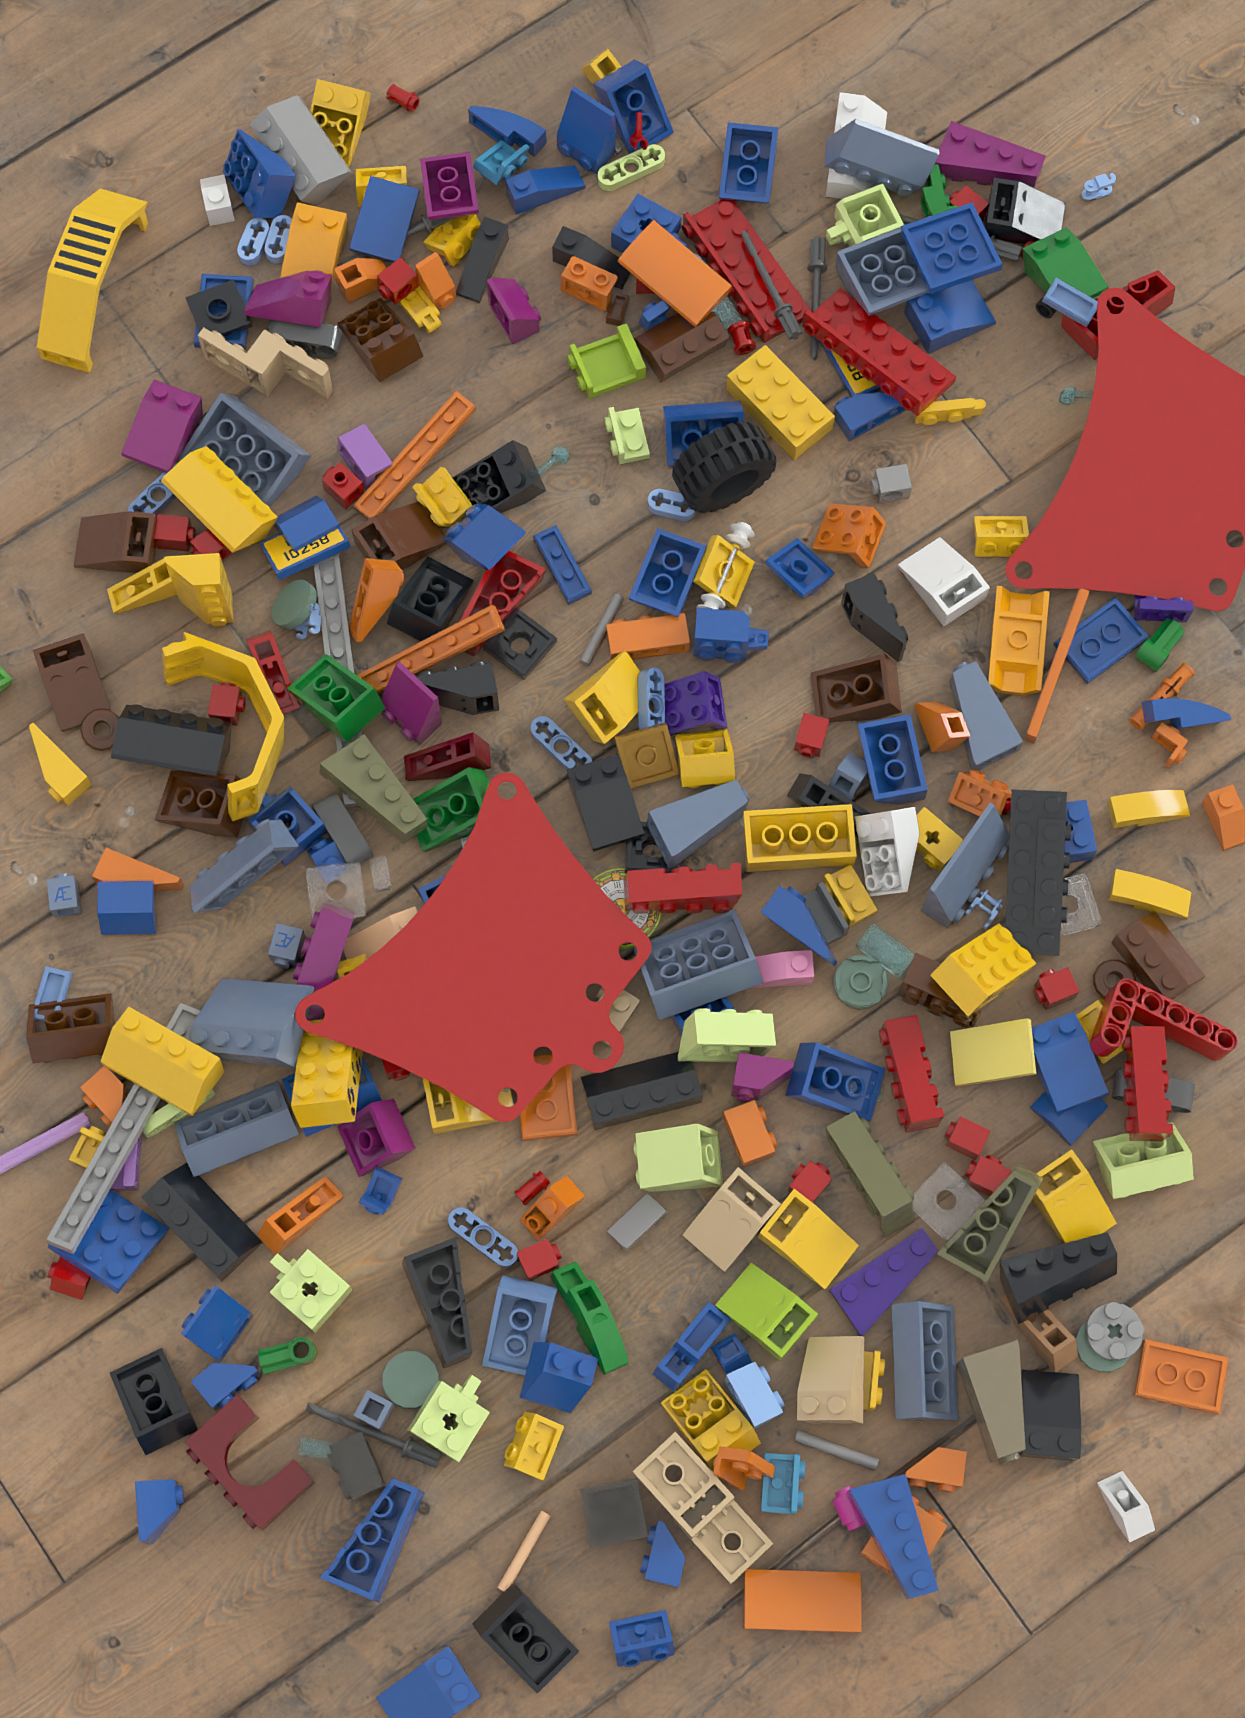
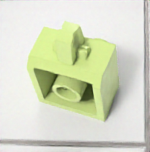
M880 184L843 198L836 204L834 217L837 222L834 227L827 229L826 239L829 245L844 242L845 244L848 243L850 247L900 228L904 224L884 185Z
M308 1249L298 1261L293 1258L288 1263L278 1253L270 1261L280 1271V1274L276 1277L279 1282L270 1291V1294L314 1333L319 1330L353 1291L350 1285ZM315 1285L318 1286L315 1288L317 1291L315 1296L311 1294L307 1297L305 1296L307 1294V1287L313 1288Z
M470 1374L463 1386L456 1384L454 1388L443 1381H438L407 1431L452 1460L460 1462L490 1413L476 1403L479 1397L474 1395L481 1380ZM451 1413L454 1425L452 1427L447 1426V1429H445V1421L442 1419L444 1416H450Z

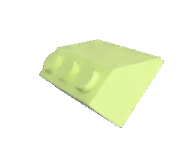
M706 1008L697 1009L684 1022L678 1061L737 1062L738 1053L764 1056L776 1046L773 1014L762 1013L761 1010L737 1013L734 1009H726L721 1012H711L710 1009Z
M1174 1124L1173 1134L1163 1142L1129 1141V1134L1126 1133L1093 1141L1104 1184L1113 1199L1124 1198L1129 1195L1194 1180L1192 1152Z

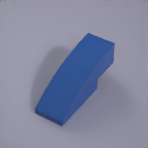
M471 106L468 109L469 123L497 143L503 140L511 147L514 143L519 147L527 144L530 146L528 153L533 157L547 143L546 129L524 117L489 107Z
M1170 698L1142 702L1145 723L1170 719V725L1179 729L1231 720L1230 714L1201 702Z
M708 1302L659 1363L652 1375L675 1392L731 1319Z

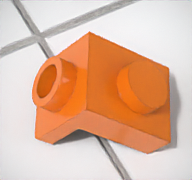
M1161 723L1151 739L1172 753L1165 764L1166 767L1170 768L1173 762L1179 764L1188 752L1184 749L1188 740L1181 736L1179 730L1174 726Z

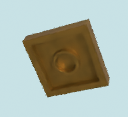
M665 722L614 737L617 752L625 770L630 789L680 775L668 726Z

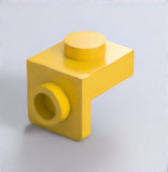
M91 1126L89 1130L81 1127L79 1132L82 1135L69 1158L70 1162L83 1168L88 1167L106 1135L104 1131L94 1126Z

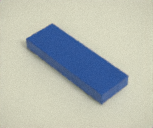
M557 525L534 535L533 540L568 605L592 594L589 584Z

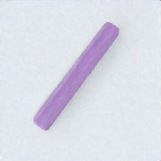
M80 1113L1 1155L0 1174L79 1133L81 1127L87 1129L91 1126L88 1116L85 1113Z

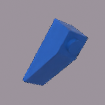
M576 165L527 170L505 179L506 195L516 215L585 189V184Z
M885 393L856 394L851 398H842L836 403L833 415L835 416L834 420L850 442L901 414L906 409L902 407L900 402Z

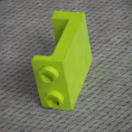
M627 323L618 326L617 334L579 348H576L575 344L569 345L568 364L571 370L576 369L578 387L581 392H586L588 399L646 378L645 363Z

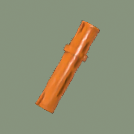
M1182 663L1169 678H1165L1161 682L1162 686L1148 700L1177 697L1181 692L1180 689L1195 675V672L1189 665ZM1142 707L1129 719L1131 724L1138 730H1143L1147 725L1144 721Z

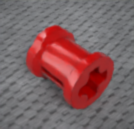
M740 321L728 327V333L734 341L735 346L733 350L736 355H745L756 349V343L751 339L749 333L750 325L747 321Z

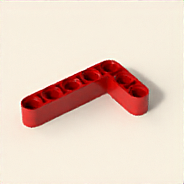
M1128 978L1120 980L1106 994L1090 1039L1092 1051L1098 1056L1107 1057L1123 1043L1132 1019L1144 1026H1164L1166 1037L1215 1061L1223 1059L1238 1044L1237 1036L1231 1029Z

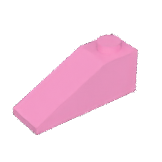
M812 950L788 951L755 957L763 983L752 988L812 985L813 983Z

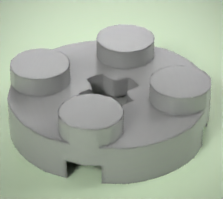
M1117 1302L1101 1305L1095 1309L1088 1317L1085 1327L1088 1346L1097 1356L1105 1360H1122L1133 1355L1140 1347L1144 1333V1327L1138 1315L1130 1307L1118 1304ZM1108 1325L1113 1327L1119 1326L1121 1337L1109 1338L1108 1334L1110 1331L1107 1329Z

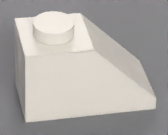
M225 174L200 179L210 226L235 221Z
M1123 1471L1097 1483L1117 1526L1129 1542L1155 1531L1148 1504Z

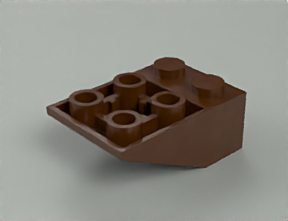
M381 298L370 302L364 308L348 315L337 323L363 363L379 382L424 357L414 332Z
M419 501L376 515L352 529L354 542L365 558L392 560L402 570L447 544L443 540L445 538L444 534Z
M127 511L81 517L74 567L138 573L151 566L155 561L157 547L154 540L156 515L154 513Z
M84 633L33 650L61 732L81 726L83 719L93 710H111L90 645Z
M915 953L898 995L902 997L904 1002L910 1005L917 1006V1004L927 1007V1011L939 1017L946 1015L953 1018V1022L965 1028L968 1026L974 1027L982 1011L979 1009L970 1016H967L930 976L941 963Z

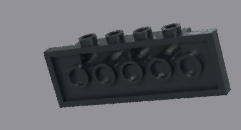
M1012 789L1005 928L1010 931L1013 939L1030 954L1059 956L1061 923H1067V907H1062V896H1068L1069 880L1063 879L1064 869H1069L1070 852H1064L1065 841L1071 840V825H1066L1067 792Z

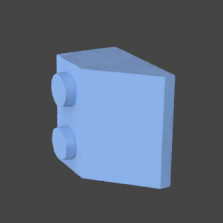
M756 1362L727 1374L724 1380L741 1413L754 1430L783 1414L781 1408L785 1406L777 1391L772 1393L767 1384L770 1381V1377L763 1365L758 1367Z

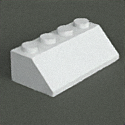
M840 92L834 133L854 119L885 129L887 112L864 95ZM829 168L825 197L843 199L877 185L866 181H859L855 177L837 173Z

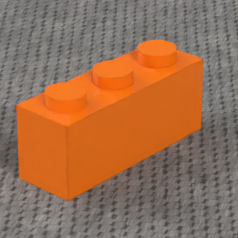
M665 613L661 617L652 618V616L646 615L633 621L618 619L612 621L611 624H606L610 660L614 659L623 650L628 653L632 660L685 653L689 652L690 649L685 613H681L678 618Z

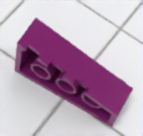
M951 121L939 148V156L935 164L939 165L940 174H944L947 178H952L951 181H977V184L987 186V183H993L995 177L1019 181L1035 188L1046 155Z
M323 903L321 912H314L310 927L315 928L312 939L308 937L305 939L301 953L306 954L303 964L297 963L292 978L298 980L296 985L313 986L314 993L333 982L355 912L327 903ZM311 1005L307 1020H319L323 1008L319 1005Z

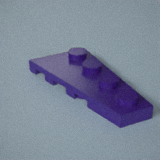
M921 1228L829 1290L859 1336H863L938 1253V1250L924 1229Z

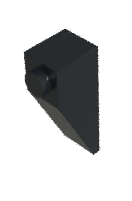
M484 216L474 237L456 295L480 303L487 288V280L492 277L509 241L507 224Z
M562 226L552 246L553 262L566 267L571 257L575 256L616 275L618 278L614 287L622 290L630 272L617 262L619 257L588 236Z
M799 773L787 794L788 798L802 807L852 804L854 833L857 838L855 817L871 814L819 779L808 774Z

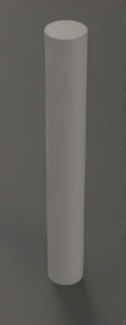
M614 594L579 660L581 664L589 666L606 633V624H611L624 599L621 595Z
M797 1430L794 1441L873 1470H876L879 1462L877 1458Z

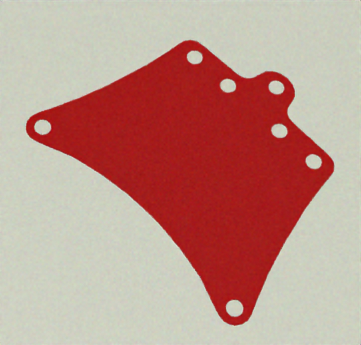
M1115 287L1106 289L1101 293L1097 302L1099 352L1093 395L1080 443L1064 481L1040 523L1007 561L1005 568L1007 579L1012 585L1023 589L1082 588L1140 596H1155L1166 600L1181 597L1185 601H1193V606L1212 611L1225 610L1234 600L1245 570V376L1196 347L1168 327L1128 292ZM1119 297L1124 303L1123 311L1119 314L1110 313L1106 306L1108 299ZM1232 530H1237L1243 535V544L1238 548H1232L1226 542V535ZM1025 561L1032 566L1033 572L1028 579H1020L1015 574V566L1019 562ZM1215 578L1223 579L1227 585L1226 592L1220 596L1212 594L1209 589L1211 580Z
M504 772L496 775L490 781L475 827L457 860L423 907L390 941L349 974L302 999L296 1007L295 1018L297 1024L309 1033L360 1049L393 1063L448 1090L496 1121L509 1122L522 1113L554 1074L563 1066L569 1064L577 1065L592 1073H602L618 1063L623 1054L624 1041L620 1032L611 1023L609 1011L613 1002L648 959L651 953V942L649 937L602 891L572 855L546 819L522 779L513 773ZM510 782L514 784L516 795L512 799H503L499 796L498 787L501 783ZM626 942L634 944L637 948L636 957L630 961L622 959L618 953L620 945ZM595 983L603 987V999L598 1002H592L586 997L585 991L590 984ZM319 1005L323 1008L325 1015L321 1022L315 1024L306 1019L305 1011L309 1006ZM605 1041L611 1046L612 1052L607 1059H598L594 1056L593 1046L596 1042ZM544 1046L552 1051L553 1057L549 1064L540 1065L534 1060L533 1054L538 1047ZM511 1088L517 1093L518 1099L513 1106L506 1107L499 1102L498 1095L502 1089Z

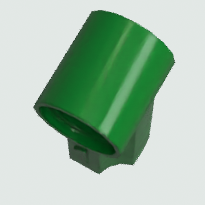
M1166 618L1152 638H1148L1136 653L1135 658L1154 672H1157L1170 655L1169 652L1181 639L1185 630L1174 619Z
M297 1337L290 1342L258 1350V1358L263 1374L266 1375L298 1365L312 1363L317 1356L316 1345L307 1338ZM301 1344H308L309 1354L305 1358L299 1359L296 1355L297 1347Z

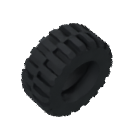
M742 421L736 424H728L723 428H717L712 433L702 436L696 443H692L686 451L680 454V458L674 462L672 477L690 509L700 513L715 512L718 509H724L733 503L740 502L741 499L754 493L753 491L763 486L764 482L769 480L775 471L777 459L760 428L751 422L745 423Z

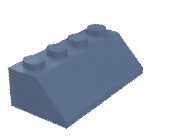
M854 119L826 139L825 167L833 169L837 173L855 177L859 181H866L875 185L883 184L885 189L897 192L900 196H910L924 186L939 156V150Z
M266 819L255 827L256 832L251 836L247 835L238 840L235 844L237 847L234 850L223 853L216 859L217 863L212 868H206L196 875L197 880L190 885L192 909L195 913L220 911L299 847L282 820Z
M278 1081L174 1122L182 1152L194 1177L200 1174H207L215 1168L227 1163H234L242 1157L252 1153H259L269 1146L279 1142H286L292 1137L299 1135Z
M921 1301L892 1304L891 1320L893 1327L892 1349L894 1356L893 1378L896 1420L958 1421L954 1306Z

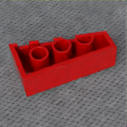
M1159 270L1128 283V286L1121 288L1155 316L1173 304L1175 286ZM1119 297L1108 299L1106 306L1110 313L1119 314L1123 311L1124 303ZM1097 310L1087 327L1062 313L1061 327L1093 360H1096L1099 352Z
M508 551L490 570L486 569L460 621L490 605H494L503 623L516 607L518 608L543 580L546 568ZM487 640L464 652L475 656Z
M731 863V869L720 870L717 869V864L706 865V868L699 869L698 871H692L689 866L672 869L671 873H666L664 868L627 871L623 878L625 910H633V913L636 914L647 913L649 910H660V913L664 914L674 913L676 910H686L687 913H700L703 910H713L714 913H726L733 909L742 896L741 863Z
M917 1015L886 1020L882 1025V1029L879 1030L881 1045L886 1046L888 1056H885V1065L887 1072H892L894 1083H891L893 1098L899 1101L900 1109L897 1110L899 1125L904 1126L906 1133L938 1127L944 1118L942 1107L936 1108L939 1094L936 1085L929 1082V1079L932 1078V1069L928 1057L923 1058L922 1055L926 1048Z
M1130 1026L1122 1043L1123 1051H1127V1061L1123 1062V1077L1127 1078L1128 1089H1124L1123 1100L1124 1105L1128 1106L1129 1117H1125L1124 1130L1126 1134H1129V1141L1163 1142L1173 1134V1124H1167L1169 1113H1171V1100L1165 1098L1164 1095L1168 1091L1169 1075L1166 1070H1162V1065L1167 1063L1164 1026Z

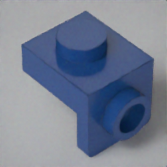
M664 300L658 304L654 301L643 308V314L638 323L644 331L651 329L668 319L666 313L669 307Z
M322 837L310 844L311 848L306 850L326 883L350 869L335 842L330 837L326 839Z
M377 1167L373 1172L365 1194L359 1200V1204L365 1206V1210L372 1214L384 1215L391 1208L403 1178Z

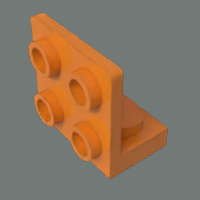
M831 503L826 510L814 541L813 549L819 552L849 554L861 568H870L885 529L886 521L874 507Z

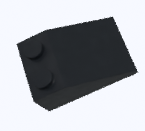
M427 556L393 601L387 624L419 641L437 634L448 627L474 580Z
M619 754L567 769L569 786L593 852L645 836Z
M162 1348L110 1372L135 1437L145 1455L198 1430Z
M1021 1370L1026 1449L1020 1452L1019 1456L1066 1461L1080 1459L1081 1409L1079 1374Z
M515 1582L472 1623L478 1634L536 1693L579 1652Z

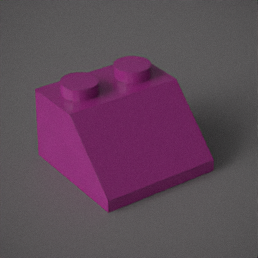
M488 279L489 306L512 345L540 332V313L535 306L531 307L529 304V296L524 286L519 287L515 279Z
M738 1053L731 1096L736 1097L737 1101L743 1103L760 1100L790 1078L794 1061Z
M394 1098L370 1103L356 1113L355 1122L342 1123L337 1127L359 1177L373 1172L377 1167L382 1168L396 1162L416 1149Z

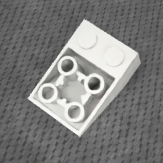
M940 537L897 565L943 627L984 601L990 589L975 567Z
M915 807L856 816V830L860 845L865 885L869 896L907 892L919 838Z

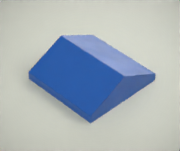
M314 496L277 516L278 518L274 523L275 528L294 552L340 528L338 521L326 502L318 496Z
M798 538L765 561V564L801 598L813 595L835 573Z
M98 881L97 914L101 935L156 934L154 881Z
M1046 1092L1030 1106L1070 1146L1108 1107L1104 1100L1099 1098L1057 1114Z

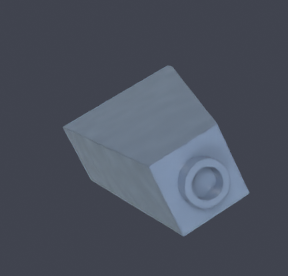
M976 661L970 664L965 662L955 667L950 679L956 710L962 713L970 733V737L964 741L970 769L979 771L1019 751L1023 740Z
M736 779L649 811L646 824L668 868L676 866L742 817L743 811H746L749 796L744 787L741 788Z

